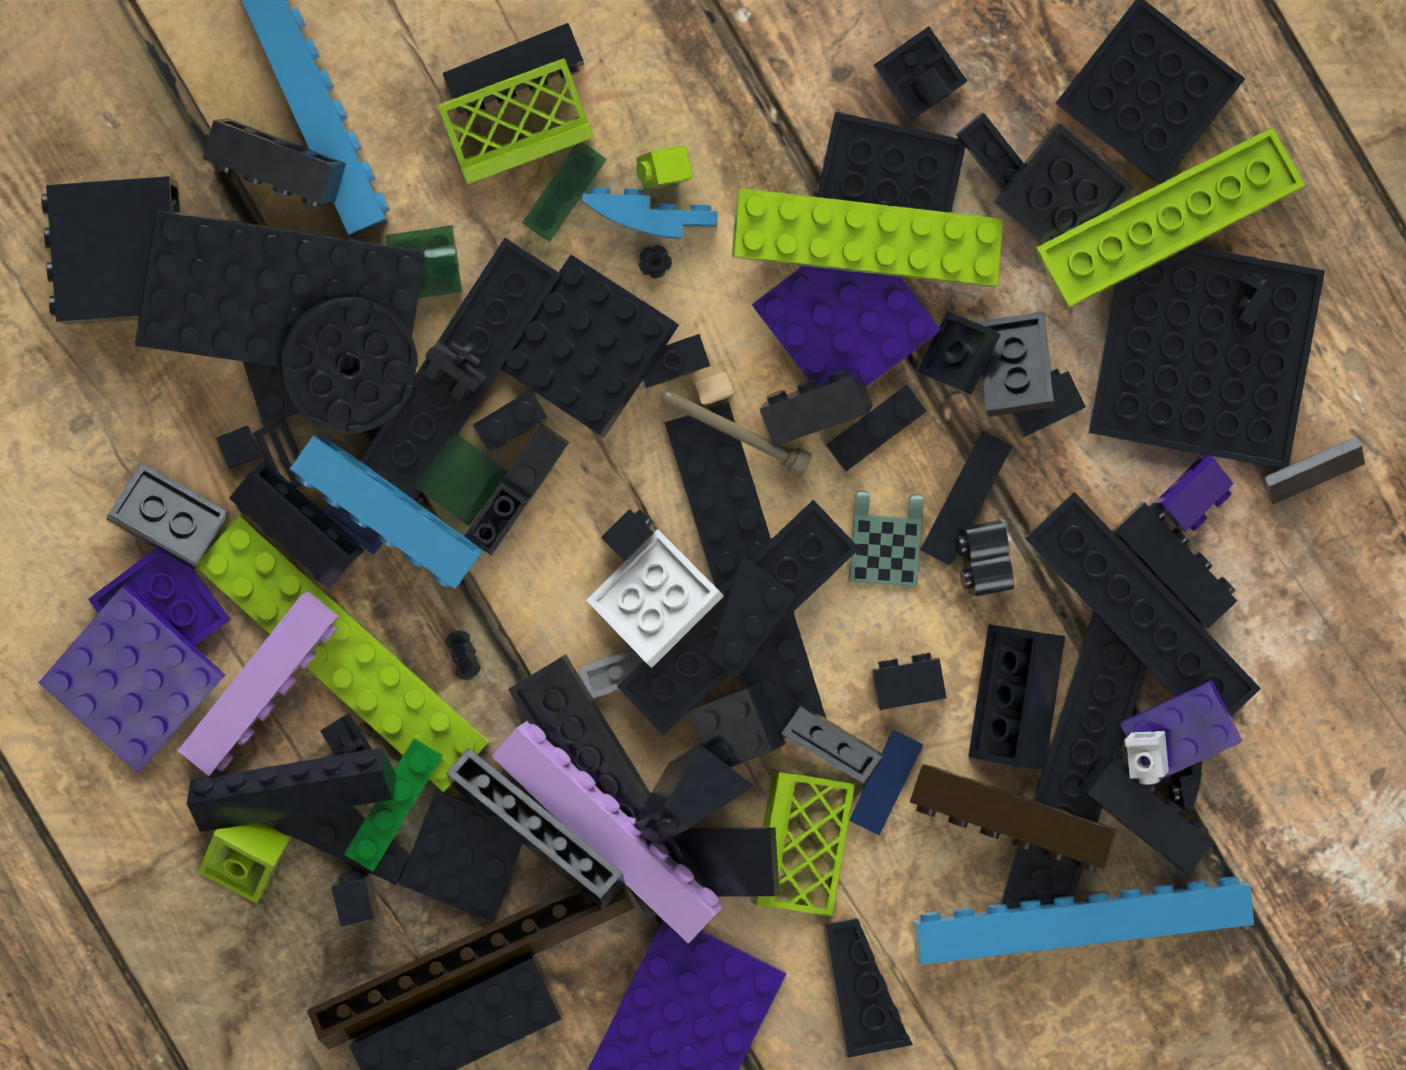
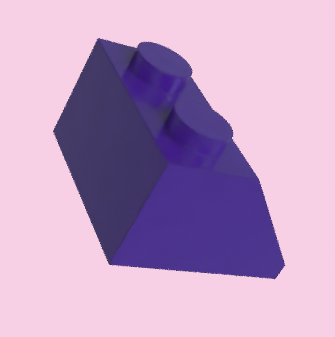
M1210 454L1201 455L1154 504L1181 531L1186 532L1189 528L1195 531L1208 518L1204 513L1213 504L1218 508L1230 497L1232 493L1228 489L1234 483Z

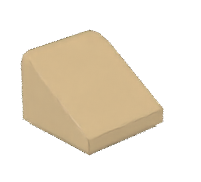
M725 372L695 383L701 404L704 406L733 397L734 395L729 378Z

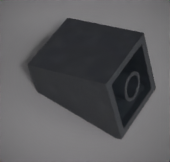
M699 744L668 763L633 825L642 831V835L646 839L660 845L750 790L753 784Z

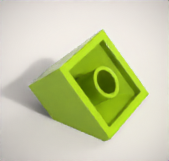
M262 823L218 829L211 839L197 873L257 904L279 864L290 838Z

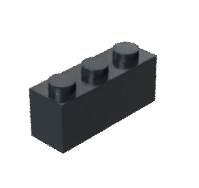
M842 368L830 373L828 380L817 383L816 379H811L799 384L797 391L786 394L785 390H780L766 397L767 401L759 410L774 447L868 414L873 404L859 369L848 372L847 368Z

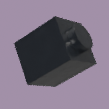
M629 509L601 538L626 561L654 533L649 528L653 522L640 509L636 513Z

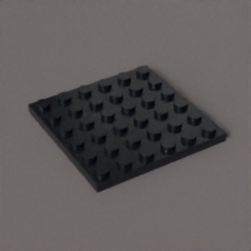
M1190 246L1116 284L1088 433L1203 455L1210 454L1214 457L1284 469L1289 467L1325 270ZM1250 272H1253L1268 281L1266 287L1271 289L1272 292L1253 324L1247 328L1236 321L1240 313L1235 311L1245 293L1251 296L1253 292L1236 281L1241 274L1244 273L1249 276Z

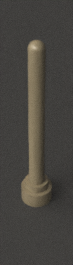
M665 391L661 396L663 403L782 461L783 466L787 468V472L799 478L804 474L810 463L812 454L801 448L797 450L791 448L788 450L780 445L774 447L772 441L671 391Z

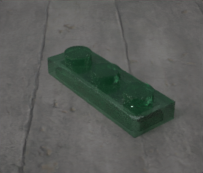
M583 142L576 144L522 224L550 243L607 159Z

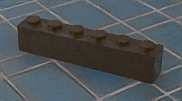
M926 763L921 766L910 799V803L917 805L915 810L917 812L935 817L936 812L948 815L947 822L967 828L968 823L980 826L979 833L999 839L1000 834L1012 837L1011 844L1027 850H1031L1032 845L1044 848L1045 856L1059 861H1063L1064 856L1078 860L1077 867L1091 872H1095L1097 867L1105 868L1118 830Z

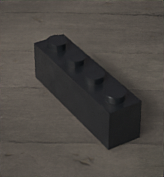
M566 23L443 72V76L452 98L455 99L565 58L572 76L580 72L579 66L584 65V61L569 23ZM562 69L548 73L543 86L549 84L547 79L560 74L561 79L565 78ZM540 77L532 79V81L538 83ZM526 83L518 84L511 97H517L516 91L529 87L530 91H534L535 87ZM505 89V90H502V91H499V92H501V93H503V94H507L508 89ZM491 94L484 97L479 109L484 111L486 109L484 104L496 99L501 104L504 99ZM477 100L472 101L468 104L475 106ZM461 106L456 107L459 114L466 112L467 116H470L472 112Z
M229 118L213 120L203 159L213 162V167L219 171L233 173L234 170L244 174L243 179L254 184L265 182L273 185L272 190L274 192L291 196L292 193L302 197L303 203L314 207H321L322 204L336 201L346 163Z
M265 460L249 472L229 497L236 504L240 512L248 515L262 528L267 536L275 539L287 550V553L293 559L298 560L312 573L317 581L325 584L329 589L344 576L365 551Z
M1141 502L1112 531L1202 627L1208 629L1237 602L1232 595L1236 590L1224 577L1217 579L1209 571L1213 566L1200 552L1194 555L1186 545L1190 541L1178 528L1175 527L1171 530L1163 522L1166 515L1154 503L1148 506L1145 502Z
M1102 757L1078 788L1080 792L1178 869L1188 874L1193 871L1214 843L1205 835L1208 832L1206 827L1193 818L1190 822L1180 816L1183 810L1168 798L1163 802L1154 794L1157 792V789L1151 784H1140L1139 781L1137 782L1134 778H1130L1129 767L1117 758L1112 762Z

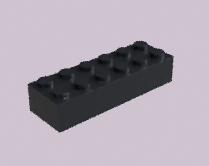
M533 955L353 1040L349 1047L360 1070H457L561 1020L563 1012L536 956Z

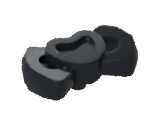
M453 631L447 636L445 645L452 650V660L457 664L455 675L463 680H472L479 674L481 667L477 662L476 650L470 642V634L465 631Z

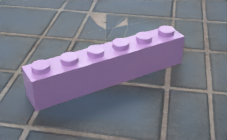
M309 591L302 594L178 749V752L208 776L217 769L222 773L234 759V756L230 753L236 745L239 744L243 747L255 733L251 727L259 718L264 721L275 708L272 700L276 695L281 693L284 696L295 683L296 679L292 675L299 667L306 669L317 654L313 649L320 640L325 644L338 628L333 624L339 616Z

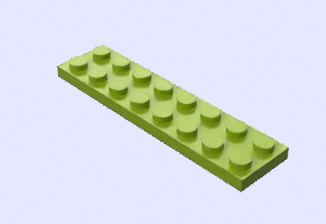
M1271 127L1036 247L1035 252L1063 303L1069 309L1303 189L1305 183L1274 128Z
M739 188L736 195L731 258L996 287L999 281L1003 219Z

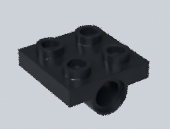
M929 26L873 65L911 121L967 83V79Z

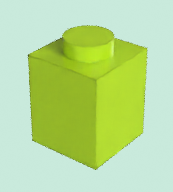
M686 145L651 151L636 158V173L644 191L680 184L694 178Z

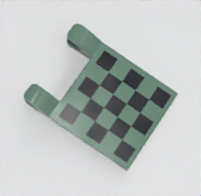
M857 491L855 497L853 542L860 549L851 557L850 582L917 586L924 505L922 495H910L908 518L868 515L869 492Z

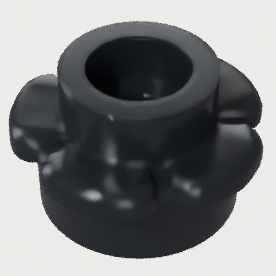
M655 245L653 248L646 247L640 253L641 261L639 262V268L644 275H650L651 278L657 279L663 277L665 272L670 270L672 259L667 255V250L659 245ZM655 258L658 260L657 265L652 264V260Z

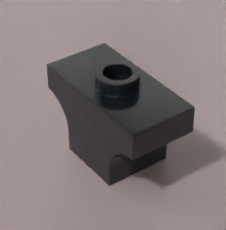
M700 334L666 345L643 379L646 388L664 384L710 367Z

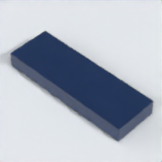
M892 729L881 752L882 758L873 769L849 821L880 835L923 747L922 743Z

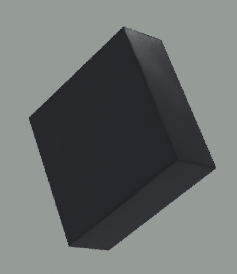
M249 425L216 438L228 469L261 457Z

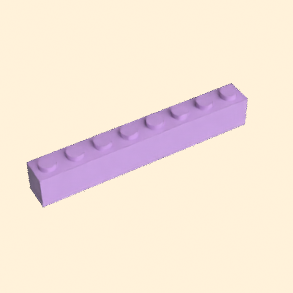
M526 721L517 727L491 757L564 826L623 873L625 884L689 944L723 908L718 902L716 894L710 889L699 885L693 879V873L686 866L677 864L669 856V851L663 844L659 845L646 839L642 835V831L633 825L636 819L624 814L619 809V803L612 796L603 794L595 786V781L588 773L579 771L570 762V757L565 751L549 743L545 739V733L538 726L530 725Z

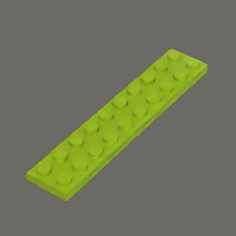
M239 516L202 557L197 568L269 634L272 633L299 597L307 591L335 612L339 618L333 625L338 629L325 644L320 640L313 649L317 655L306 668L402 755L406 752L413 738L443 754L429 778L442 792L451 785L446 773L467 749H471L478 755L489 743L482 734L242 516Z

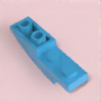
M590 188V194L583 193L582 196L583 203L597 214L629 230L650 236L683 240V226L717 228L718 211H711L710 205H691V211L677 210V204L661 203L657 204V209H650L651 197L644 195V190L624 189V195L610 194L609 188Z

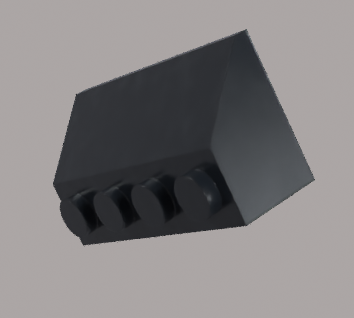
M988 624L968 757L1016 767L1045 770L1065 636Z

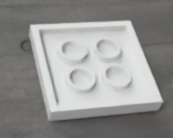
M657 529L586 601L652 668L724 595Z

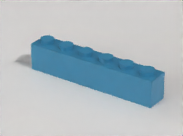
M321 432L312 436L290 468V470L296 473L295 478L301 484L312 488V486L323 493L322 497L326 502L336 508L341 506L350 512V518L356 524L364 528L369 526L379 533L377 537L381 542L393 548L396 546L406 553L405 558L417 567H422L423 565L433 573V579L444 587L452 586L455 589L483 552L474 543Z

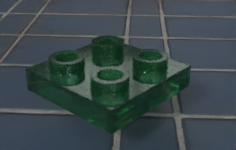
M453 225L386 235L387 245L424 250L425 261L418 299L463 293Z

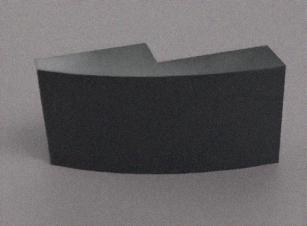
M1202 761L1185 768L1184 773L1172 775L1173 783L1169 785L1170 797L1172 802L1177 803L1182 810H1191L1194 806L1200 787Z

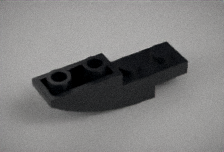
M542 423L504 479L495 489L464 537L492 556L570 442Z

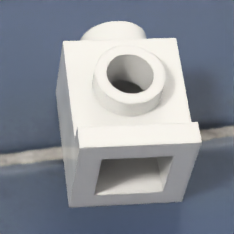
M1165 731L1134 732L1125 739L1130 778H1139L1140 784L1160 782L1159 777H1164L1169 771ZM1141 756L1148 757L1151 764L1142 765Z

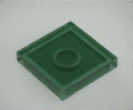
M453 432L414 487L469 526L508 471Z

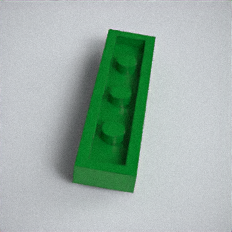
M413 738L394 770L396 783L393 800L376 802L345 852V856L374 872L443 754Z

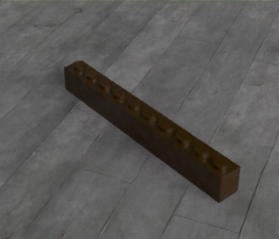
M625 885L604 909L574 886L308 1009L307 1012L318 1040L327 1049H332L634 909V905Z

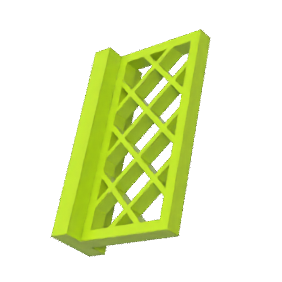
M565 58L438 105L467 184L594 138ZM562 69L565 82L560 93L543 86L548 73ZM540 77L538 83L532 81V79ZM526 83L535 87L528 104L511 97L516 85ZM567 88H569L572 98L564 95ZM508 89L507 94H503V93L499 92V91ZM540 90L557 97L550 114L532 107ZM491 94L504 99L496 116L479 109L484 97ZM477 100L475 106L468 104L472 101ZM564 100L575 105L579 117L564 121L554 115L561 101ZM508 102L525 109L518 126L501 119ZM461 106L472 112L463 128L451 122L448 110ZM530 111L547 119L541 131L533 133L523 128ZM476 114L493 120V124L486 137L469 130ZM552 121L557 123V125L549 127ZM498 123L515 130L511 141L503 145L491 140ZM454 129L462 133L459 140ZM520 133L526 135L525 137L517 139ZM466 135L484 142L479 153L468 158L464 157L461 149ZM488 145L495 147L486 151Z
M773 769L763 827H776L778 875H780V869L785 874L779 878V885L789 879L798 894L787 902L775 900L776 896H751V903L759 907H774L833 916L855 788L854 783ZM795 781L808 783L815 793L801 805L793 796ZM814 784L825 787L819 791ZM833 787L845 789L843 803L832 810L823 795ZM819 798L828 814L813 824L803 809ZM793 802L796 808L790 812L791 804ZM840 811H842V812H841V817H840V820H839L838 817L836 816V814H838ZM800 812L809 828L794 838L787 829L788 822ZM833 818L839 827L838 835L826 843L817 828ZM814 832L823 847L807 857L798 842ZM787 835V837L790 839V842L785 845ZM836 844L835 853H833L830 848ZM794 846L804 861L788 871L782 863L783 853ZM827 851L833 859L832 869L820 876L811 862ZM808 865L817 880L801 890L792 876ZM830 877V882H829V887H828L827 884L825 883V880H827V879ZM820 884L828 893L825 907L812 906L805 896ZM802 898L806 905L796 902Z

